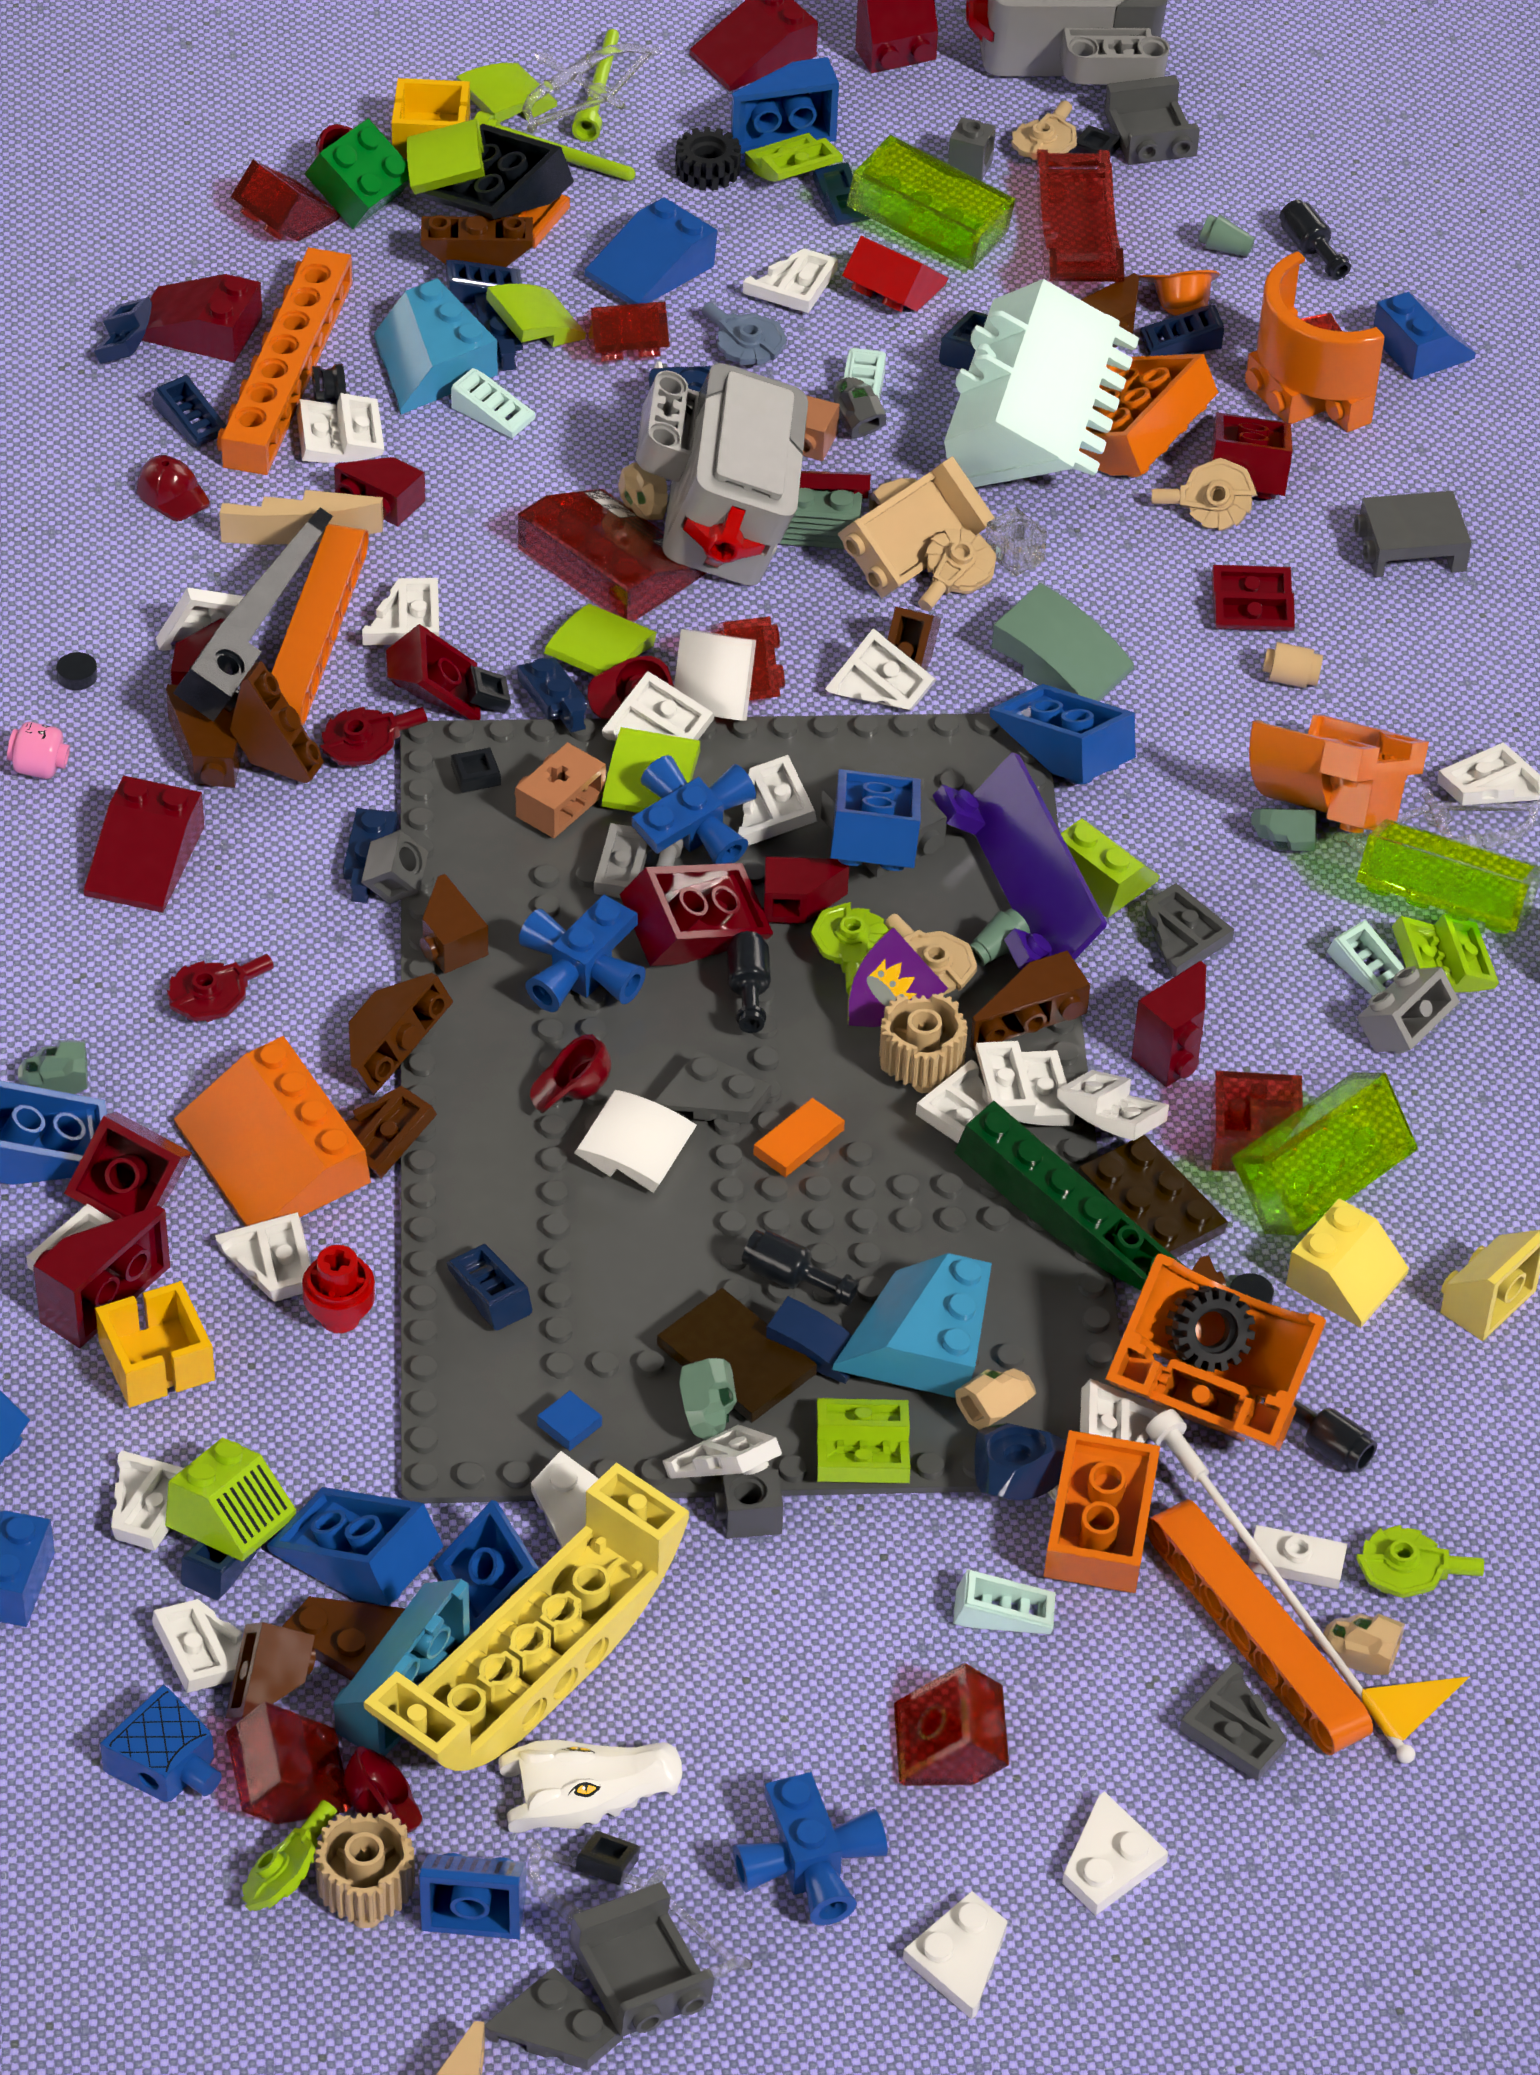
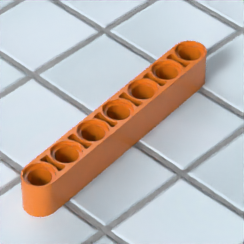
M334 524L326 526L271 672L277 679L279 689L289 706L293 707L298 713L302 726L307 720L367 555L369 534L366 529Z
M1186 1499L1148 1518L1146 1531L1156 1551L1325 1754L1333 1755L1372 1734L1373 1723L1363 1703L1192 1500Z

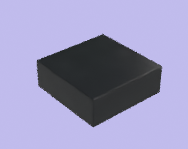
M1088 125L1077 138V145L1072 149L1071 154L1104 166L1120 147V136Z
M470 666L464 675L469 702L505 714L511 706L506 677L482 668Z
M490 747L451 755V767L461 793L501 785V774Z
M595 1831L578 1854L575 1870L620 1886L638 1862L641 1846L600 1831Z

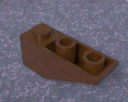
M1068 950L1029 962L972 1018L970 1047L973 1051L975 1050L976 1043L1002 1042L1026 1033H1034L1041 1028L1066 1020H1074L1081 1015L1087 1014L1090 983Z

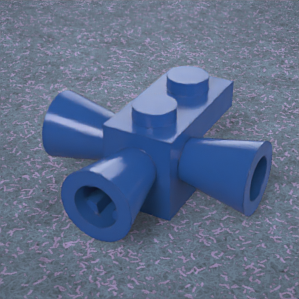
M670 755L656 759L646 768L641 777V784L661 799L632 816V827L656 854L683 839V846L689 852L704 845L714 864L735 863L743 856L748 847V840L723 823L724 810L756 799L754 784L741 766L733 764L710 787L700 777L687 783L674 758Z
M605 894L567 931L543 909H537L532 912L521 928L519 944L523 947L552 955V965L526 981V990L530 998L540 1008L548 1012H556L570 990L587 998L601 984L621 1004H627L632 1001L644 983L645 968L612 957V950L638 925V914Z
M812 1772L765 1783L764 1795L779 1831V1842L733 1845L735 1869L743 1891L747 1893L785 1874L793 1895L806 1892L812 1923L816 1925H830L844 1920L854 1912L857 1902L840 1878L841 1860L843 1858L887 1856L888 1853L884 1826L877 1810H869L833 1828Z

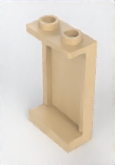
M952 456L884 503L853 521L840 531L838 536L842 540L847 553L855 559L864 572L868 584L877 591L882 599L927 569L925 554L930 545V540L934 536L943 533L944 529L960 530L964 528L977 535L997 520Z

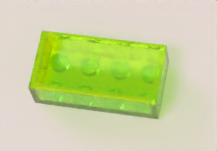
M889 135L853 172L847 206L973 270L1008 232L1016 199Z
M1386 818L1368 835L1356 882L1366 885L1365 889L1373 894L1389 896L1390 893L1405 897V902L1414 907L1429 908L1431 905L1446 910L1445 915L1460 921H1469L1472 918L1485 922V927L1491 931L1507 934L1509 931L1516 932L1531 914L1540 883V866Z
M1353 1072L1236 1153L1231 1159L1264 1234L1297 1236L1320 1220L1339 1198L1344 1201L1348 1200L1417 1151L1418 1146L1387 1074Z

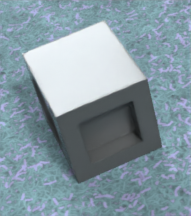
M961 117L950 137L947 173L982 181L993 161L996 126L979 120Z
M401 830L371 841L361 883L389 904L420 893L428 851Z
M778 1469L762 1470L751 1475H722V1493H714V1510L716 1521L724 1520L727 1539L782 1534L784 1506Z

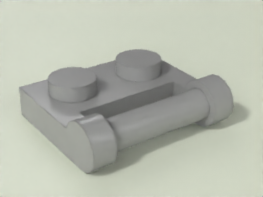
M610 823L594 880V894H605L606 896L620 898L619 894L643 870L648 850H652V848L632 826ZM683 839L659 852L656 867L674 865L675 858H678L681 854L684 844Z

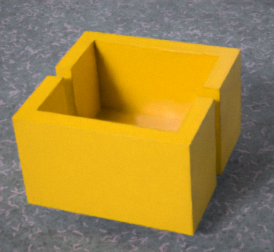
M398 78L391 122L392 145L403 158L407 159V137L470 120V81Z
M182 1281L143 1293L147 1329L141 1331L139 1327L138 1306L134 1296L95 1308L99 1344L129 1408L168 1396L167 1388L174 1386L177 1393L215 1380L213 1346Z

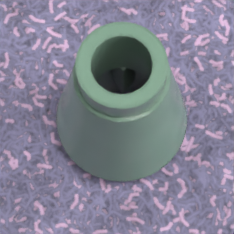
M1209 214L1198 241L1206 244V249L1242 255L1247 258L1256 237L1249 235L1248 232L1220 214L1218 217Z
M1008 909L1005 912H997L970 944L977 965L983 967L987 963L1009 953L1010 950L1004 939L1014 928L1030 933L1028 924L1017 911Z

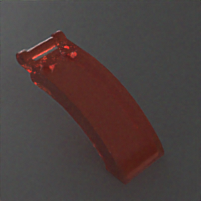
M1037 149L1036 171L1039 229L1043 266L1048 282H1124V255L1117 235L1112 163H1110L1109 150H1098L1097 153H1048V149ZM1049 168H1097V169H1049Z

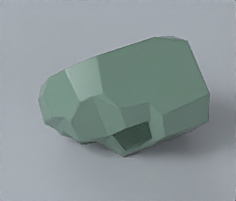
M1256 808L1251 814V825L1255 827L1258 837L1272 841L1278 850L1316 851L1317 810Z
M59 1040L56 1046L42 1047L34 1056L24 1059L18 1067L19 1083L71 1094L87 1089L88 1067L85 1040Z
M708 1358L683 1366L679 1385L685 1414L693 1434L699 1439L707 1440L724 1431L726 1423L729 1422V1412L737 1402L731 1365L724 1359Z

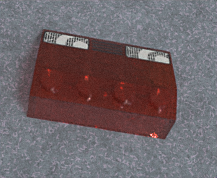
M604 489L546 495L518 513L519 550L602 609L632 622L707 574L706 572L670 560L663 552L664 531L647 519L637 516L631 508L626 507L624 503Z

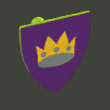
M891 927L874 943L862 958L853 976L848 996V1025L863 1027L881 1026L885 1007L889 1006L891 1000L896 1001V996H908V1000H912V996L920 999L922 995H925L926 999H929L932 994L938 995L948 989L894 927Z

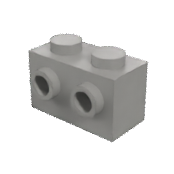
M1415 966L1402 969L1393 977L1394 982L1387 989L1377 993L1368 1001L1369 1006L1357 1016V1019L1375 1052L1394 1051L1396 1054H1400L1413 1049L1460 1003L1442 967L1417 969Z

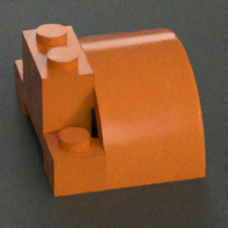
M1296 251L1280 260L1267 275L1263 291L1257 350L1248 354L1245 383L1251 391L1255 392L1268 405L1273 413L1277 414L1286 423L1293 424L1326 411L1328 416L1348 433L1372 423L1384 334L1377 327L1354 332L1332 331L1313 326L1298 318V311L1294 307L1299 265L1305 262V257L1299 251Z
M1321 714L1312 715L1308 734L1255 720L1252 721L1249 743L1251 776L1257 790L1263 796L1327 813L1326 819L1340 822L1339 828L1344 831L1353 833H1364V829L1380 831L1383 825L1397 823L1405 781L1408 775L1423 774L1429 742Z
M1158 1254L1152 1264L1105 1379L1111 1385L1152 1400L1156 1405L1166 1410L1174 1409L1183 1418L1243 1442L1247 1438L1280 1451L1297 1410L1293 1404L1326 1326V1320L1324 1317L1312 1312L1302 1314L1250 1297L1192 1271L1171 1257ZM1199 1286L1216 1287L1234 1293L1240 1297L1239 1301L1245 1302L1249 1306L1250 1310L1246 1313L1254 1316L1255 1324L1249 1325V1330L1255 1332L1254 1340L1247 1338L1245 1345L1252 1348L1248 1354L1241 1352L1238 1355L1242 1360L1238 1365L1229 1363L1228 1370L1220 1371L1215 1369L1214 1372L1205 1371L1180 1360L1175 1355L1177 1351L1170 1348L1167 1341L1173 1338L1171 1335L1166 1334L1165 1326H1172L1173 1320L1167 1318L1169 1310L1177 1311L1178 1306L1174 1304L1175 1300L1178 1297L1186 1299L1185 1292L1191 1288L1198 1291ZM1215 1311L1201 1316L1196 1325L1197 1339L1204 1346H1211L1219 1342L1225 1331L1224 1320ZM1153 1354L1168 1361L1167 1367L1156 1361ZM1261 1399L1265 1400L1264 1404L1260 1403Z

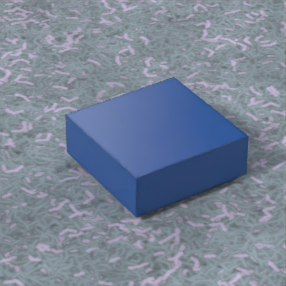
M568 1391L537 1415V1426L568 1451H571L602 1426V1415L572 1391Z

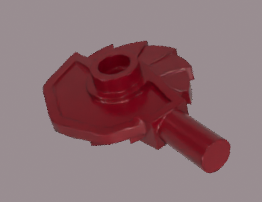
M365 707L355 708L348 712L345 709L334 719L330 718L325 732H322L324 744L319 745L320 750L339 765L356 767L372 764L381 756H386L387 752L393 748L394 739L400 737V731L426 723L428 719L423 707L396 716L392 712L382 714L381 711L366 710Z
M264 954L241 966L237 962L224 966V963H205V960L189 967L185 965L178 971L175 977L171 976L170 990H167V997L170 1001L169 1008L186 1017L187 1020H206V1022L226 1018L246 998L245 988L248 987V981L274 969L273 961L268 954Z

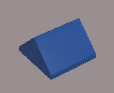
M493 1500L484 1507L433 1563L443 1581L462 1579L469 1583V1620L473 1631L478 1629L540 1570L499 1503Z

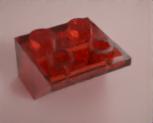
M264 1701L226 1731L242 1812L279 1825L308 1819L321 1800L332 1804L337 1810L336 1814L344 1813L352 1808L345 1792V1773L335 1728Z

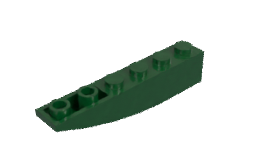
M991 1102L966 1124L954 1153L1019 1210L1087 1260L1141 1291L1156 1255H1166L1182 1264L997 1102Z

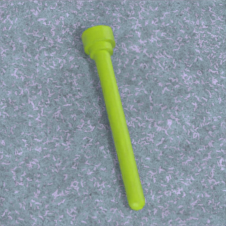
M609 29L605 34L585 108L579 111L573 120L572 133L581 141L591 142L600 135L602 119L598 111L619 40V33L615 29Z
M479 111L474 119H478L479 125L486 124L560 146L567 162L626 181H631L635 178V170L630 166L502 126L500 121L495 120V116Z

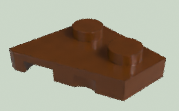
M400 1086L384 1094L378 1101L366 1103L353 1110L355 1117L345 1122L366 1151L369 1172L382 1179L436 1117L437 1113L432 1105L403 1086Z
M309 1596L282 1627L315 1635L313 1648L316 1650V1660L352 1681L406 1608Z

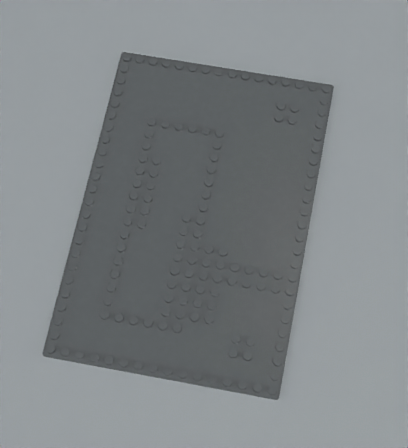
M990 713L747 717L745 721L714 717L712 723L699 738L700 754L692 780L700 777L710 787L733 764L741 766L749 774V769L754 766L788 755L815 810L817 822L751 844L747 847L743 856L735 862L743 864L763 911L766 857H831L832 830L820 818L821 797L823 788L837 782L839 769L861 771L887 758H891L909 778L921 779V791L937 806L932 795L942 784L958 791L963 789L973 794L1009 754L1013 752L1022 758L1059 830L1052 773L990 717ZM561 719L428 721L402 730L401 831L426 849L428 857L420 893L401 899V982L428 973L436 974L453 1000L452 1005L401 1063V1086L432 1105L437 1113L436 1117L401 1156L402 1500L424 1504L490 1502L491 1500L497 1502L536 1501L531 1492V1482L560 1451L598 1479L617 1462L669 1498L714 1497V1493H722V1475L671 1479L668 1478L663 1460L705 1440L699 1439L693 1434L685 1414L679 1385L683 1366L657 1346V1335L720 1288H724L767 1324H769L787 1296L819 1311L853 1335L896 1270L947 1253L992 1263L976 1366L972 1379L987 1369L1005 1372L1014 1368L1028 1375L1036 1390V1394L1031 1399L992 1425L1010 1423L1050 1432L1067 1441L1069 1430L1080 1432L1081 1388L1090 1378L1127 1393L1126 1390L1111 1385L1105 1379L1121 1342L1113 1275L1071 1249L1019 1210L954 1153L958 1143L916 1115L917 1102L929 1093H920L912 1087V1083L904 1085L903 1080L896 1081L895 1075L889 1076L887 1072L881 1069L879 1057L881 1026L863 1027L848 1025L849 995L846 992L845 973L842 972L840 964H836L834 961L822 956L811 937L812 928L819 914L807 923L769 922L773 935L764 941L769 946L771 982L769 988L759 995V1007L765 1010L766 1021L764 1028L757 1033L743 1032L736 1020V1014L742 1008V996L733 992L729 986L727 951L685 964L650 966L634 929L612 950V957L643 966L646 971L645 980L640 991L629 1003L621 1004L601 984L587 998L570 990L556 1012H548L540 1008L530 998L526 990V981L551 966L552 955L529 949L519 944V934L524 922L532 912L537 909H543L567 931L603 896L594 894V880L610 823L632 826V816L637 813L602 807L601 797L554 839L516 817L515 787L523 777L529 776L540 767L548 755L555 754L567 742L605 763L607 779L616 741L607 740L602 734V729L609 720L584 719L586 729L576 732H570ZM490 747L501 774V785L461 793L451 767V755ZM743 804L723 811V823L738 833L739 827H742ZM946 824L945 846L932 854H926L916 859L914 868L905 867L901 871H890L877 878L864 864L849 866L848 894L828 907L831 908L851 902V909H870V913L884 919V924L890 915L898 914L914 932L919 929L924 933L943 931L969 943V945L997 912H1005L1008 909H1012L976 836ZM704 845L691 852L683 846L681 854L678 858H675L673 866L714 863ZM648 850L644 868L656 867L659 853L656 854L653 850ZM442 874L448 876L488 925L489 955L446 974L443 973L434 960L429 961L425 957L420 946V938L423 937L422 918L437 877ZM608 896L623 905L621 898ZM1011 952L987 963L983 967L977 965L976 973L964 988L959 991L955 989L944 995L945 998L952 997V1002L957 1001L959 1003L958 1013L963 1014V1019L966 1020V1026L968 1027L964 1065L969 1060L977 1063L979 1067L978 1076L984 1086L985 1083L976 1050L973 1051L970 1047L972 1018L1021 971ZM1082 1016L1074 1020H1066L1041 1028L1034 1033H1026L1004 1040L1018 1041L1021 1052L1057 1050L1067 1083L1088 1072ZM593 1034L599 1041L605 1044L611 1057V1071L605 1084L596 1094L589 1098L575 1100L565 1096L546 1112L540 1113L533 1105L530 1097V1089L534 1082L570 1042L582 1035ZM697 1050L771 1084V1097L749 1123L727 1122L723 1119H713L711 1121L693 1119L694 1112L672 1110L697 1126L654 1193L618 1169L610 1177L574 1153L615 1090L631 1093L654 1102ZM811 1098H814L845 1120L844 1131L785 1178L753 1155L754 1144ZM1077 1114L1075 1115L1073 1126H1046L1020 1122L1076 1172H1078L1080 1166L1098 1158L1095 1126ZM755 1230L763 1233L767 1230L772 1231L808 1248L812 1254L811 1264L841 1279L846 1274L851 1275L852 1279L859 1281L858 1290L849 1306L842 1303L837 1304L834 1302L835 1295L807 1282H801L797 1288L789 1289L750 1271L749 1265L743 1263L741 1259L744 1248ZM482 1244H486L528 1287L533 1310L529 1316L500 1330H494L484 1319L447 1266L449 1260ZM487 1265L470 1272V1274L487 1267ZM817 1372L815 1376L753 1423L748 1421L734 1408L727 1414L724 1431L736 1425H741L777 1438L782 1455L769 1460V1466L764 1470L778 1469L782 1496L981 1492L975 1477V1444L978 1429L968 1423L956 1403V1398L853 1374L847 1383L844 1384ZM568 1391H572L602 1415V1426L571 1451H568L537 1426V1415ZM817 1398L908 1400L910 1420V1483L817 1482Z

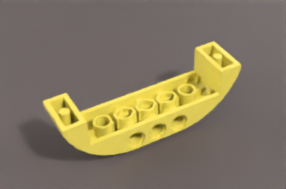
M616 1462L586 1491V1526L418 1686L396 1671L364 1701V1709L440 1765L453 1771L471 1770L503 1755L549 1715L599 1666L628 1633L648 1605L673 1561L689 1520V1511Z

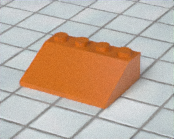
M1204 354L1132 357L1131 367L1127 371L1106 364L1108 369L1124 377L1126 383L1122 391L1099 385V388L1120 400L1115 412L1096 406L1092 407V409L1112 419L1113 424L1110 432L1104 433L1086 426L1087 431L1106 441L1104 452L1097 454L1079 448V451L1100 463L1098 470L1108 475H1128V477L1133 478L1145 474L1149 470V466L1168 450L1169 445L1176 437L1187 430L1192 420L1207 408V404L1219 393Z
M284 1036L244 1054L173 1118L176 1127L245 1227L298 1212L299 1217H302L371 1183L364 1147Z

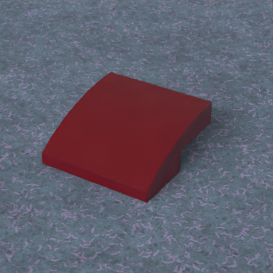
M801 471L799 488H810L815 491L818 489L822 491L828 489L830 492L846 490L854 494L860 492L863 499H868L871 474L870 472Z
M1213 565L1211 575L1215 629L1294 631L1295 611L1291 567Z

